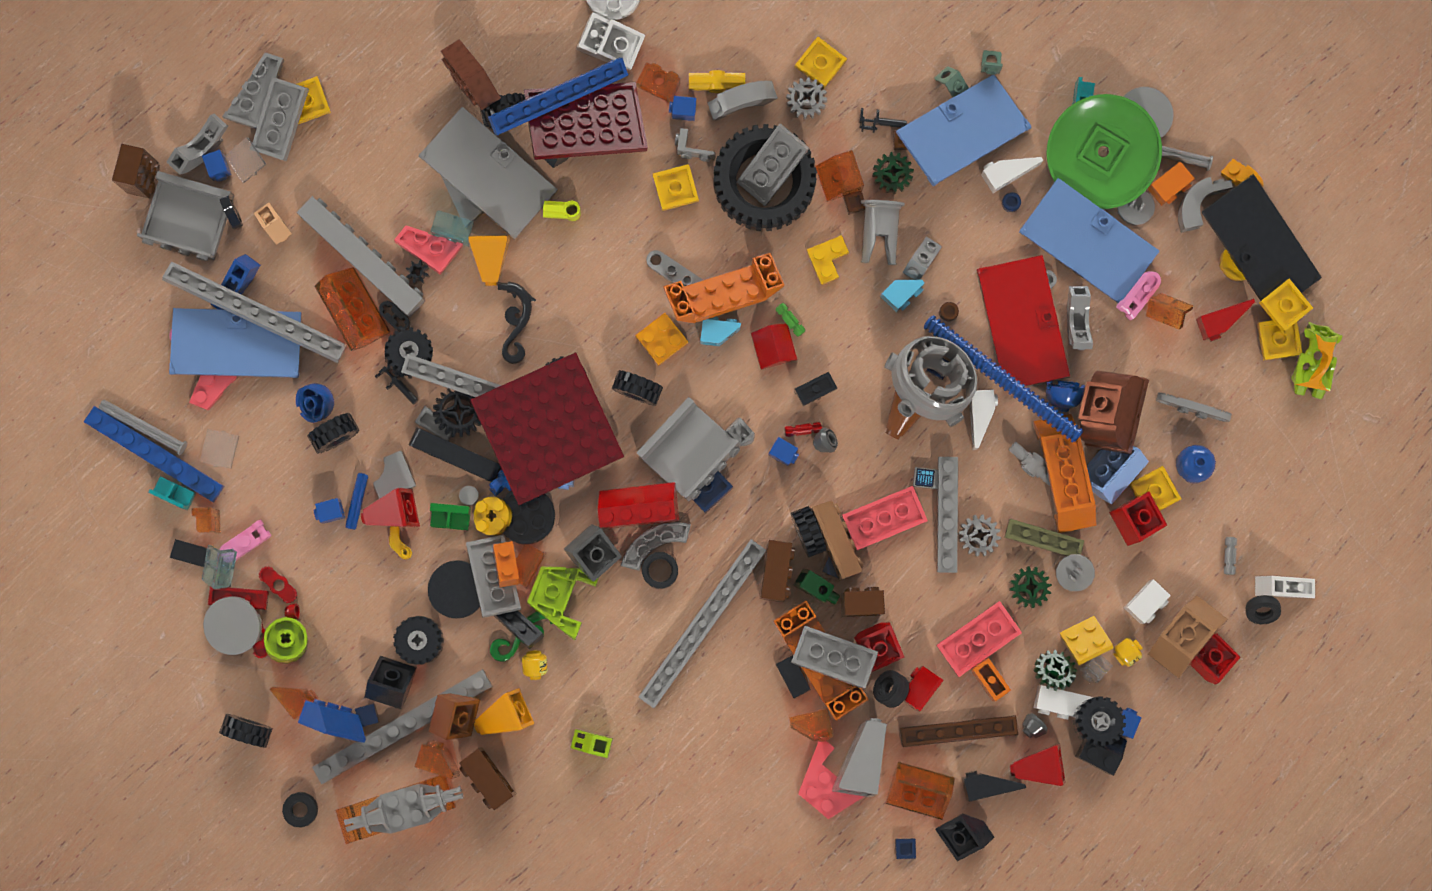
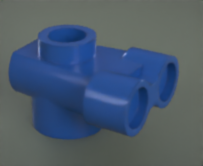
M501 470L497 475L498 478L489 484V489L495 496L501 493L505 487L511 491L503 470Z

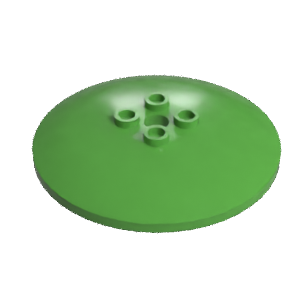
M1112 94L1089 96L1068 107L1052 127L1046 151L1048 168L1054 182L1057 178L1061 179L1099 208L1110 209L1123 206L1143 194L1156 177L1162 158L1160 133L1149 113L1136 102ZM1101 146H1106L1109 150L1108 155L1105 157H1101L1098 154V149Z

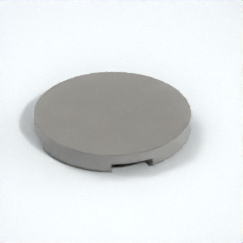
M1139 87L1123 96L1136 102L1149 113L1156 123L1161 138L1168 132L1173 122V108L1169 99L1162 92L1150 87Z
M230 596L216 601L209 607L204 617L203 628L205 636L213 648L227 655H238L248 651L257 643L261 635L262 622L260 615H258L249 601L241 597Z

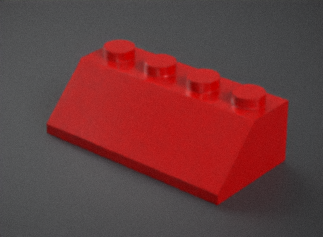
M676 483L599 491V527L609 529L679 521Z

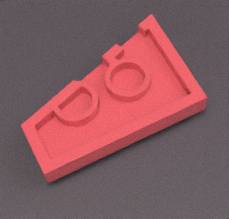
M405 226L394 239L396 244L440 275L463 247V243L447 240V238L437 237L409 226Z
M200 375L189 403L209 410L222 396L225 389L235 381L237 376Z

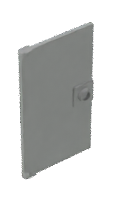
M463 107L418 156L505 230L513 239L518 237L520 232L540 211L544 201H548L558 190Z

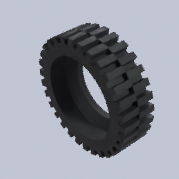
M763 124V128L753 125L752 130H748V127L742 129L741 134L737 132L733 135L732 140L729 138L726 141V146H722L720 155L716 158V165L714 166V191L717 194V201L721 203L722 210L728 212V217L731 220L735 218L737 224L741 226L743 223L750 230L751 227H756V231H761V228H766V231H772L774 227L777 230L782 229L784 224L789 226L792 224V220H798L801 213L804 214L814 195L817 170L814 166V157L811 158V151L809 149L792 171V189L784 201L778 205L763 208L748 203L741 196L736 183L740 166L751 156L757 155L777 125H774L773 129L768 128L769 124Z

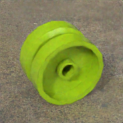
M283 617L276 619L269 624L265 631L264 646L266 653L272 660L278 663L289 664L296 662L307 649L308 636L306 629L299 621L293 618ZM285 638H287V639H289L290 642H289V643L285 642V643L283 644V643H282V640L285 639Z

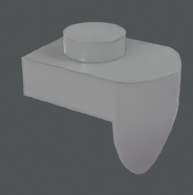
M737 418L725 430L733 439H737L741 446L752 444L755 438V433L741 418Z

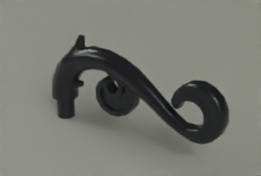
M509 281L508 283L498 282V290L507 291L514 298L518 296L523 306L520 318L515 317V314L520 313L517 307H509L505 312L506 321L516 327L503 344L502 356L507 362L517 364L524 359L525 349L520 343L515 342L514 345L517 347L518 352L516 355H509L508 346L527 325L532 310L531 301L535 302L536 299L523 286Z

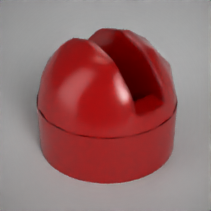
M290 604L286 606L285 617L299 619V605Z

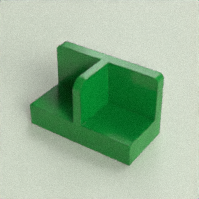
M438 503L430 504V511L432 512L431 527L469 530L471 507Z

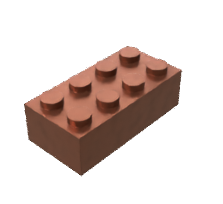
M460 39L440 51L444 57L441 59L442 62L449 69L451 77L466 97L469 98L473 106L478 105L483 110L501 98L484 68Z

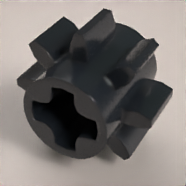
M421 260L418 264L411 261L412 266L406 268L410 274L406 277L408 279L413 278L415 285L417 281H421L424 284L425 277H430L426 273L429 267H422L423 262ZM419 269L421 275L417 276L415 270Z

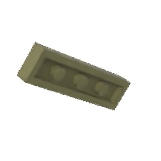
M1009 519L1004 536L1007 539L1065 556L1071 554L1081 555L1084 540L1013 519Z

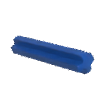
M363 473L357 474L345 525L346 528L355 530L357 527L368 475Z

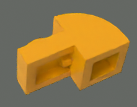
M1232 159L1221 171V176L1231 180L1236 186L1252 174L1255 175L1261 186H1264L1262 178L1249 165L1245 167L1235 159Z

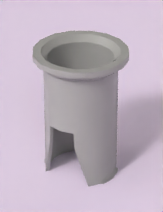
M861 200V204L865 206L861 263H869L876 236H885L888 265H897L899 211L905 206V203L887 200Z

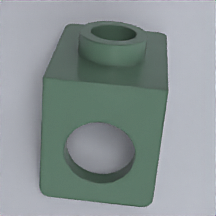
M984 50L981 72L991 75L999 74L1003 67V64H1001L1002 53ZM992 55L996 57L997 63L986 62V58Z
M949 66L935 77L936 81L947 87L952 97L969 89L960 72ZM946 73H950L948 77L942 78Z

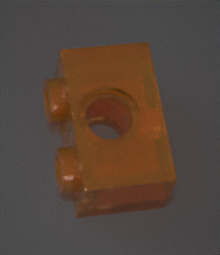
M646 62L636 83L637 88L670 103L681 81L678 74L672 71L666 72L656 63L649 64ZM657 78L664 79V83L660 85L656 84L654 81Z

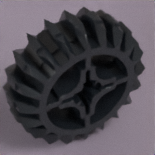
M449 388L447 389V395L441 392V398H436L437 404L433 405V409L436 410L433 412V417H437L434 422L435 424H440L439 430L446 428L444 433L447 435L451 431L453 438L456 436V433H459V437L462 438L463 432L470 436V429L476 432V426H481L474 407L465 406L460 400H466L472 405L470 400L475 397L455 390L452 392ZM455 401L452 407L443 410L448 402ZM457 405H459L461 411L460 420L456 412ZM470 414H474L473 418L463 425V419L470 416ZM444 417L454 419L457 425L449 423Z

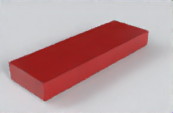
M210 586L208 605H212L222 598L235 596L249 601L255 609L267 610L269 591Z

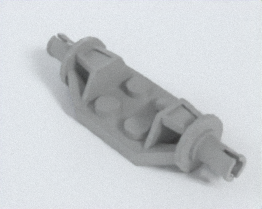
M419 783L382 794L367 807L362 806L360 816L345 819V825L353 823V825L345 828L347 832L365 827L369 834L373 831L391 834L429 823L441 812L447 811L446 805L448 802L464 799L463 793L454 795V793L462 791L461 786L443 791L439 784L431 786Z

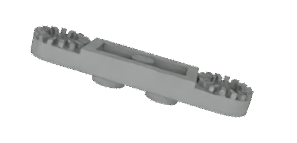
M654 250L647 255L648 267L671 283L682 281L683 285L687 286L703 281V279L661 251ZM655 255L660 256L661 263L653 265L650 260L651 257Z
M1160 392L1156 398V401L1175 407L1181 413H1195V416L1198 418L1207 419L1209 417L1223 422H1230L1232 414L1227 411L1221 412L1222 410L1184 398H1177Z

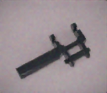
M861 108L859 123H862V126H859L861 132L865 129L873 130V133H875V130H877L875 125L900 128L907 125L906 120L879 118V109H877L874 120L865 119L863 117L864 108ZM864 122H873V126H865Z
M384 366L375 375V378H378L384 372L392 378L390 385L386 386L387 390L395 385L413 405L419 401L406 385L397 379L400 374L397 373L393 376L389 372V368Z

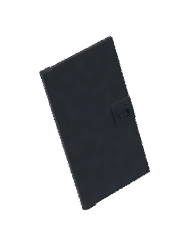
M1254 174L1250 175L1202 211V214L1260 301L1289 278L1301 293L1322 278Z

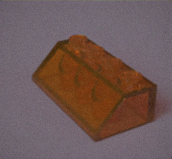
M354 267L327 274L314 286L351 351L366 347L390 333L388 326Z

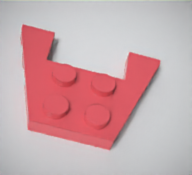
M820 737L798 794L827 819H830L864 796L832 791L837 776L822 765V763L835 748Z

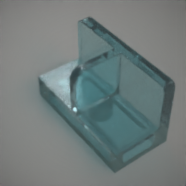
M437 211L430 232L434 236H441L449 241L463 243V245L469 247V236L474 223L462 217Z
M208 545L202 580L213 589L231 587L237 551L234 549L218 550L213 545Z

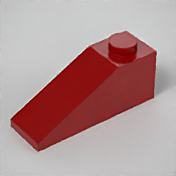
M1255 299L1198 317L1196 321L1203 341L1210 339V342L1221 339V335L1255 303Z

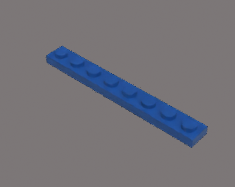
M619 57L488 116L494 134L504 133L629 76L623 58Z
M96 406L92 408L84 420V423L212 502H215L224 488L222 484Z

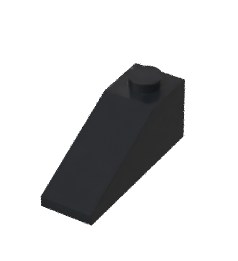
M977 771L965 773L966 777L961 778L966 799L969 802L1026 788V785L1023 783L982 773L977 774Z

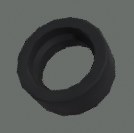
M655 552L644 560L642 575L651 587L665 589L676 581L678 565L670 554ZM657 559L666 560L671 566L672 573L663 582L653 580L649 574L650 564Z

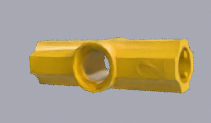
M713 70L709 71V73H689V90L692 91L709 90L711 93H722L745 84V73H725V71Z

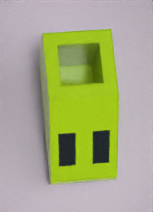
M575 729L571 748L608 758L613 738Z

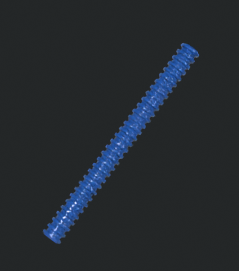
M935 315L924 324L925 330L928 329V332L930 334L933 333V336L947 339L959 346L968 355L977 370L980 369L981 373L984 372L986 377L989 376V379L994 380L995 384L998 383L1000 388H1004V391H1009V395L1013 394V398H1018V402L1022 401L1024 406L1027 405L1029 410L1032 409V412L1037 413L1038 417L1041 416L1043 421H1047V424H1052L1051 427L1057 428V432L1061 431V435L1065 434L1066 438H1070L1072 443L1076 442L1083 433L1082 428L1079 429L1077 424L1074 425L1073 421L1068 420V417H1063V413L1059 414V410L1055 411L1053 406L1050 407L1048 402L1045 403V400L1043 398L1040 399L1039 395L1036 396L1034 391H1030V388H1025V384H1020V380L1016 381V377H1011L1010 373L1007 374L1005 369L1002 370V367L997 366L996 362L993 363L991 358H987V355H982V351L979 352L978 348H973V344L969 345V341H964L963 337H959L958 333L955 334V331L953 329L950 330L949 326L946 327L945 323H941V320L936 319Z

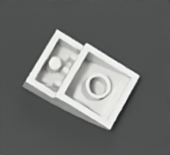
M592 13L576 50L605 62H610L619 57L623 58L626 69L631 70L645 35L613 19L608 20Z

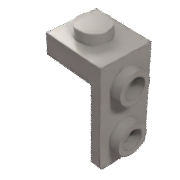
M680 128V134L676 133L675 145H678L677 155H681V158L692 159V157H697L705 162L715 160V152L686 148L688 129Z
M926 237L910 259L903 273L913 280H921L942 247Z

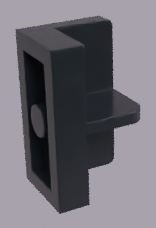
M827 372L795 388L794 393L795 395L797 394L802 406H805L817 399H821V397L838 388L830 373Z

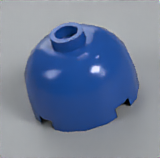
M1049 381L1046 384V398L1060 412H1069L1070 408L1077 407L1083 400L1085 385L1079 387L1080 383L1058 381V384H1053V381Z
M318 383L309 384L297 391L296 406L300 407L302 411L300 415L306 421L315 423L324 420L332 413L334 397L326 386Z
M1188 446L1176 458L1178 474L1189 483L1206 481L1215 470V457L1204 446Z

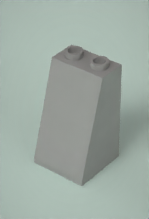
M870 718V720H866V722L859 726L833 785V792L864 797L878 795L887 724L881 723V719Z

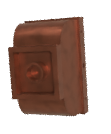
M1099 370L1093 374L1091 382L1087 381L1078 417L1081 420L1080 428L1083 429L1080 437L1085 442L1084 445L1086 447L1132 454L1149 383L1147 378Z

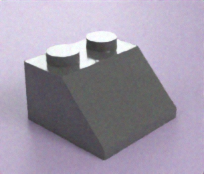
M593 524L564 548V551L574 564L593 582L622 557L603 530Z

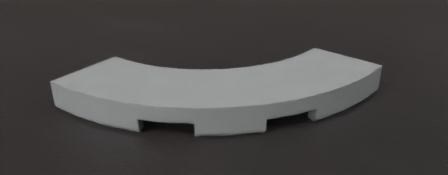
M679 522L666 523L647 530L630 545L623 557L621 566L640 571L643 561L655 548L671 542L686 543L691 524Z

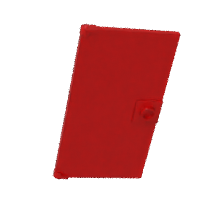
M1043 255L977 269L998 365L1002 367V370L1005 369L1007 374L1010 373L1011 377H1016V381L1020 380V384H1025L1026 386L1070 377Z

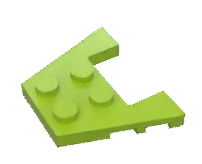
M541 566L527 604L569 637L576 640L582 622L563 616L576 581L596 587L599 578L593 582L579 568Z

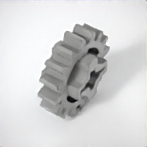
M807 77L806 82H804L800 78L799 84L794 81V88H788L790 94H787L786 99L790 101L787 102V106H792L791 113L797 112L796 117L802 114L804 119L807 118V115H810L813 119L814 113L820 115V109H825L826 105L823 103L827 102V98L823 96L827 92L826 90L821 91L823 84L816 85V79L810 82V77ZM795 93H797V96L799 97L797 102H795L794 100ZM817 95H819V103H818V104L816 103V100H815V97H816ZM803 97H810V101L808 99L803 100Z
M973 515V521L967 518V525L961 524L964 530L958 532V534L963 535L959 542L965 543L962 547L963 549L969 548L968 554L974 551L975 556H979L980 552L983 556H986V550L992 553V546L998 547L995 541L1001 539V537L996 535V533L1000 532V529L994 528L997 525L996 522L990 523L991 517L984 520V515H981L979 519L976 515ZM980 523L987 525L990 529L983 528ZM973 525L972 533L967 535L969 527ZM978 531L983 534L987 533L981 538V541L980 538H972ZM992 536L990 544L986 546L988 537ZM969 542L976 543L979 548L973 547Z

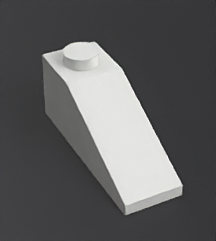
M1042 157L1001 160L995 164L992 161L983 167L984 170L981 176L992 193H995L1041 165L1043 159Z
M977 390L969 403L972 450L979 448L994 413L995 406H998V396L994 394V390Z
M1255 576V596L1315 598V579Z

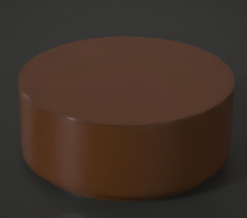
M953 302L944 303L939 310L940 317L947 322L955 320L959 314L958 306Z

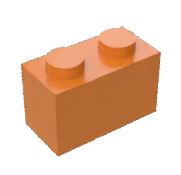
M1180 161L1147 189L1161 206L1166 202L1171 204L1178 198L1176 196L1177 193L1180 191L1184 193L1192 187L1190 183L1195 178Z
M513 541L493 544L499 588L518 585L519 575Z
M989 658L984 659L970 669L992 701L996 702L1011 691Z

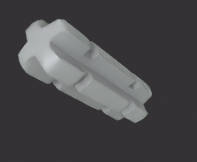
M1227 537L1225 539L1227 548H1225L1224 563L1226 566H1224V574L1234 575L1236 572L1234 564H1236L1237 548L1235 546H1237V538Z

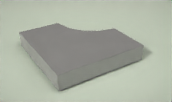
M402 451L383 458L385 464L383 474L378 480L373 482L379 499L396 488L411 489L416 486Z

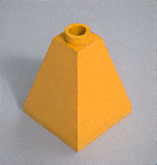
M510 235L469 236V243L485 286H497V282L500 280L510 242Z
M520 688L498 698L475 720L474 727L477 733L484 735L518 731L535 723Z

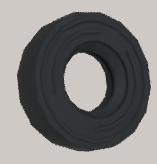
M1261 595L1254 597L1247 602L1245 607L1247 618L1255 624L1272 623L1281 615V605L1273 596ZM1262 607L1270 608V610L1267 612L1256 611L1257 609Z
M305 792L291 794L283 804V817L293 827L302 828L308 826L315 820L318 814L317 802L311 795ZM298 802H302L307 806V814L304 817H297L293 813V807Z

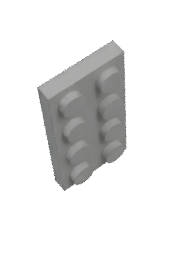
M272 77L250 150L287 161L307 97L308 88Z
M779 124L737 180V183L766 206L810 148L782 124Z
M504 535L466 543L482 618L521 610L516 585L499 588L493 544L506 542Z
M804 626L791 663L866 689L878 651Z

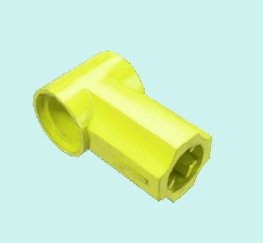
M544 201L543 218L576 221L581 216V209L576 201ZM575 207L577 212L574 215H570L567 213V210Z

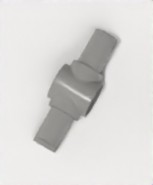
M1017 442L1013 443L1008 450L1021 461V468L1031 477H1040L1050 486L1045 460L1035 452L1028 453Z

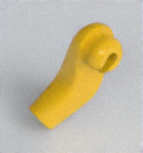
M390 526V547L402 559H409L412 556V550L401 541L400 527Z

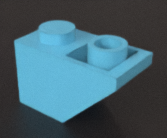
M895 280L880 297L897 313L900 309L903 311L909 306V300L913 296L918 297L924 290L922 287L925 282L923 280Z
M717 317L703 320L700 344L722 345L740 330L741 323H737L736 319L719 321Z

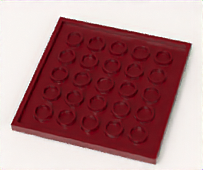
M576 352L470 400L518 505L524 504L624 458V454Z

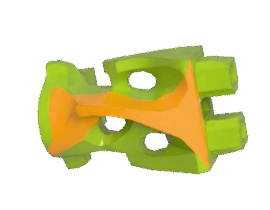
M1308 322L1304 335L1309 338L1310 344L1305 353H1300L1291 379L1294 383L1295 394L1305 395L1306 389L1309 387L1313 388L1312 397L1322 399L1325 392L1331 390L1333 373L1337 363V358L1333 357V350L1336 344L1342 340L1343 336L1335 333L1328 326H1319ZM1316 351L1322 353V357L1319 360L1314 358ZM1309 363L1308 369L1304 370L1303 365Z

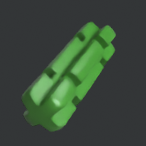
M781 303L776 307V311L779 315L782 314V319L790 329H794V334L797 337L801 336L806 331L802 324H798V319L791 311L787 310L786 304Z

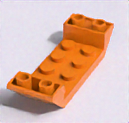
M771 253L753 258L751 266L684 286L682 281L663 286L676 320L697 323L763 302L782 289L785 284Z
M1072 414L1063 416L1065 418L1068 417V420L1073 421V424L1076 425ZM1046 420L1033 421L1037 440L1041 441L1057 513L1054 517L1058 533L1096 526V505L1081 438L1079 437L1076 442L1072 443L1070 438L1067 439L1065 434L1061 435V431L1057 432V428H1052V424H1047Z
M807 601L802 602L773 621L793 655L804 626L825 633ZM801 667L835 720H838L869 700L862 688Z

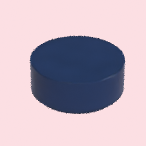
M1007 193L1002 199V207L1007 212H1015L1021 206V198L1016 193Z

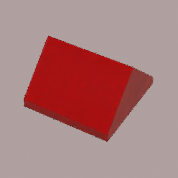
M786 323L768 325L751 333L761 370L798 360L790 330Z

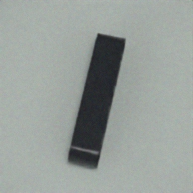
M417 427L408 444L415 449L490 482L496 479L501 468L500 464Z

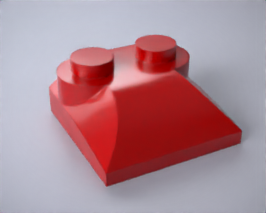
M890 622L878 623L859 632L854 637L856 644L878 651L872 672L905 658Z
M1214 634L1192 660L1191 666L1207 682L1216 685L1220 683L1241 657L1218 634Z

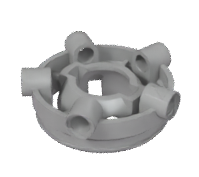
M935 336L915 339L905 346L898 355L891 353L884 368L892 371L894 388L902 400L898 404V410L903 416L911 417L914 413H917L932 420H946L950 427L964 419L961 412L969 405L976 392L977 375L968 355L953 342ZM918 349L919 354L917 355L915 361L912 363L911 370L908 373L907 368L910 365L912 357L914 355V352L911 350ZM946 356L951 361L947 363L943 361L942 357ZM930 368L937 371L941 376H948L951 384L946 385L945 388L938 386L932 394L925 392L923 389L928 385L930 379L925 375L923 369ZM961 389H966L965 399L963 396H960L945 404V401L957 396Z

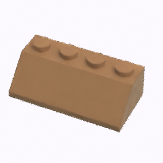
M831 500L812 507L811 511L822 533L827 553L839 581L861 573V568L864 566L861 558L856 557L854 553L856 547L853 540L848 539L846 534L848 528L845 521L841 522L839 518L841 512L838 504H834Z

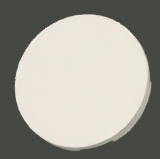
M586 0L589 8L595 14L608 20L626 18L635 11L640 0Z

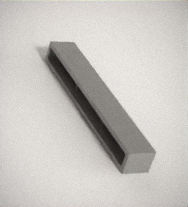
M312 196L296 213L410 318L425 302L422 298L424 294L417 287L412 289L408 285L410 281L404 275L398 276L394 272L396 268L390 262L385 264L381 260L383 256L377 250L373 249L371 251L367 247L369 243L363 237L357 238L353 234L355 230L347 223L343 225L339 221L341 217L334 211L330 213L326 209L328 205L320 198L316 200Z

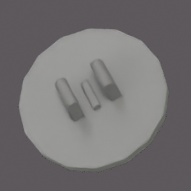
M1145 191L1132 202L1119 206L1117 209L1121 219L1126 223L1142 225L1153 216L1155 203L1151 194Z
M1071 554L1059 562L1056 568V577L1064 589L1081 591L1092 584L1095 577V569L1087 557L1080 554Z

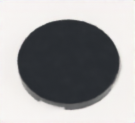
M512 491L503 498V501L510 506L512 511L511 523L503 532L506 537L513 542L529 545L535 544L548 536L555 523V508L546 494L521 505H518Z
M459 560L449 561L439 566L431 575L428 583V597L432 606L440 614L455 619L465 618L474 614L480 608L470 563Z

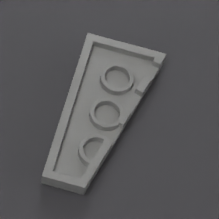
M264 53L252 71V75L244 83L242 90L233 99L232 105L228 111H225L222 117L257 129L272 77H279L284 59Z

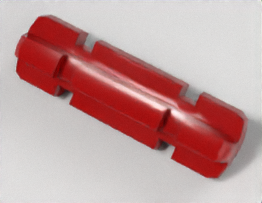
M815 422L813 424L795 425V427L786 426L784 428L785 436L791 437L795 434L799 436L811 434L812 432L818 433L822 429L821 422Z

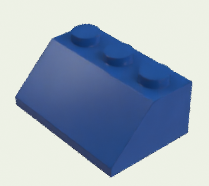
M314 699V702L305 700L298 720L299 724L324 734L365 743L366 738L360 717L352 713V708L343 705L339 708V705L331 702L325 705L326 702Z

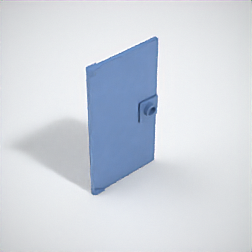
M991 75L898 129L896 133L925 173L928 181L932 186H935L1023 132L1031 129V125L1022 115L996 76Z
M1057 178L1019 231V233L1116 301V303H1119L1126 297L1159 253L1158 249L1059 178Z
M173 308L170 375L299 378L300 345L226 310ZM277 311L301 323V312Z

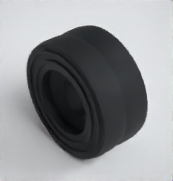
M893 670L883 672L877 678L873 687L874 698L889 708L897 707L903 703L909 692L908 680Z

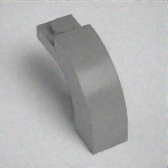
M757 81L743 84L718 94L717 98L708 102V106L713 120H719L739 109L750 106H764L778 98L772 81Z
M210 115L196 137L186 145L175 148L167 163L180 175L195 169L204 162L203 155L214 152L223 141L221 137L228 128V125L217 115Z
M1211 177L1205 178L1196 183L1185 194L1178 210V223L1181 233L1199 229L1203 226L1200 213L1202 200L1207 196L1228 192L1233 188L1231 180L1224 181V179H1219L1212 184Z
M1069 286L1067 330L1069 345H1072L1073 349L1078 350L1093 348V340L1089 328L1091 295L1088 286Z

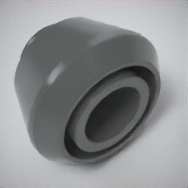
M822 428L815 435L813 445L816 450L822 453H833L838 446V441L831 429Z
M1033 713L1027 714L1022 724L1024 727L1022 731L1029 738H1038L1047 733V726Z

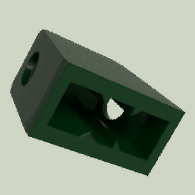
M802 569L793 584L820 602L825 603L827 600L835 605L840 598V594L833 591V584L811 570Z

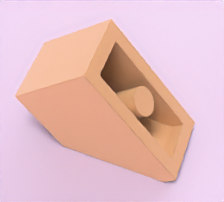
M267 203L254 213L276 245L284 242L292 234L270 203Z

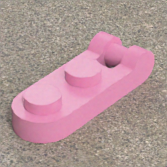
M1151 271L1145 272L1126 297L1117 304V309L1124 312L1128 320H1133L1159 288L1161 284L1159 274ZM1131 303L1134 304L1132 308L1129 307Z
M262 520L256 521L249 528L223 544L219 550L221 559L226 562H234L269 539L272 535L269 531L265 530ZM255 531L260 535L258 538H255L253 535Z

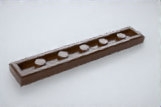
M1016 715L902 727L900 728L902 747L1018 735Z

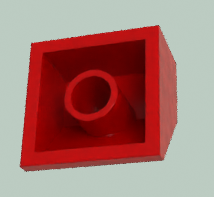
M1146 492L1109 512L1127 546L1139 543L1167 526L1150 492Z
M924 666L916 667L910 674L912 679L909 681V692L904 700L905 703L919 712L944 681Z

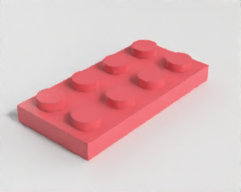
M913 486L842 515L849 535L855 544L856 551L928 521Z
M998 601L936 646L956 675L960 677L1022 632L1002 603Z

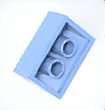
M1133 446L1132 454L1100 450L1087 465L1092 491L1112 505L1149 461L1142 451Z

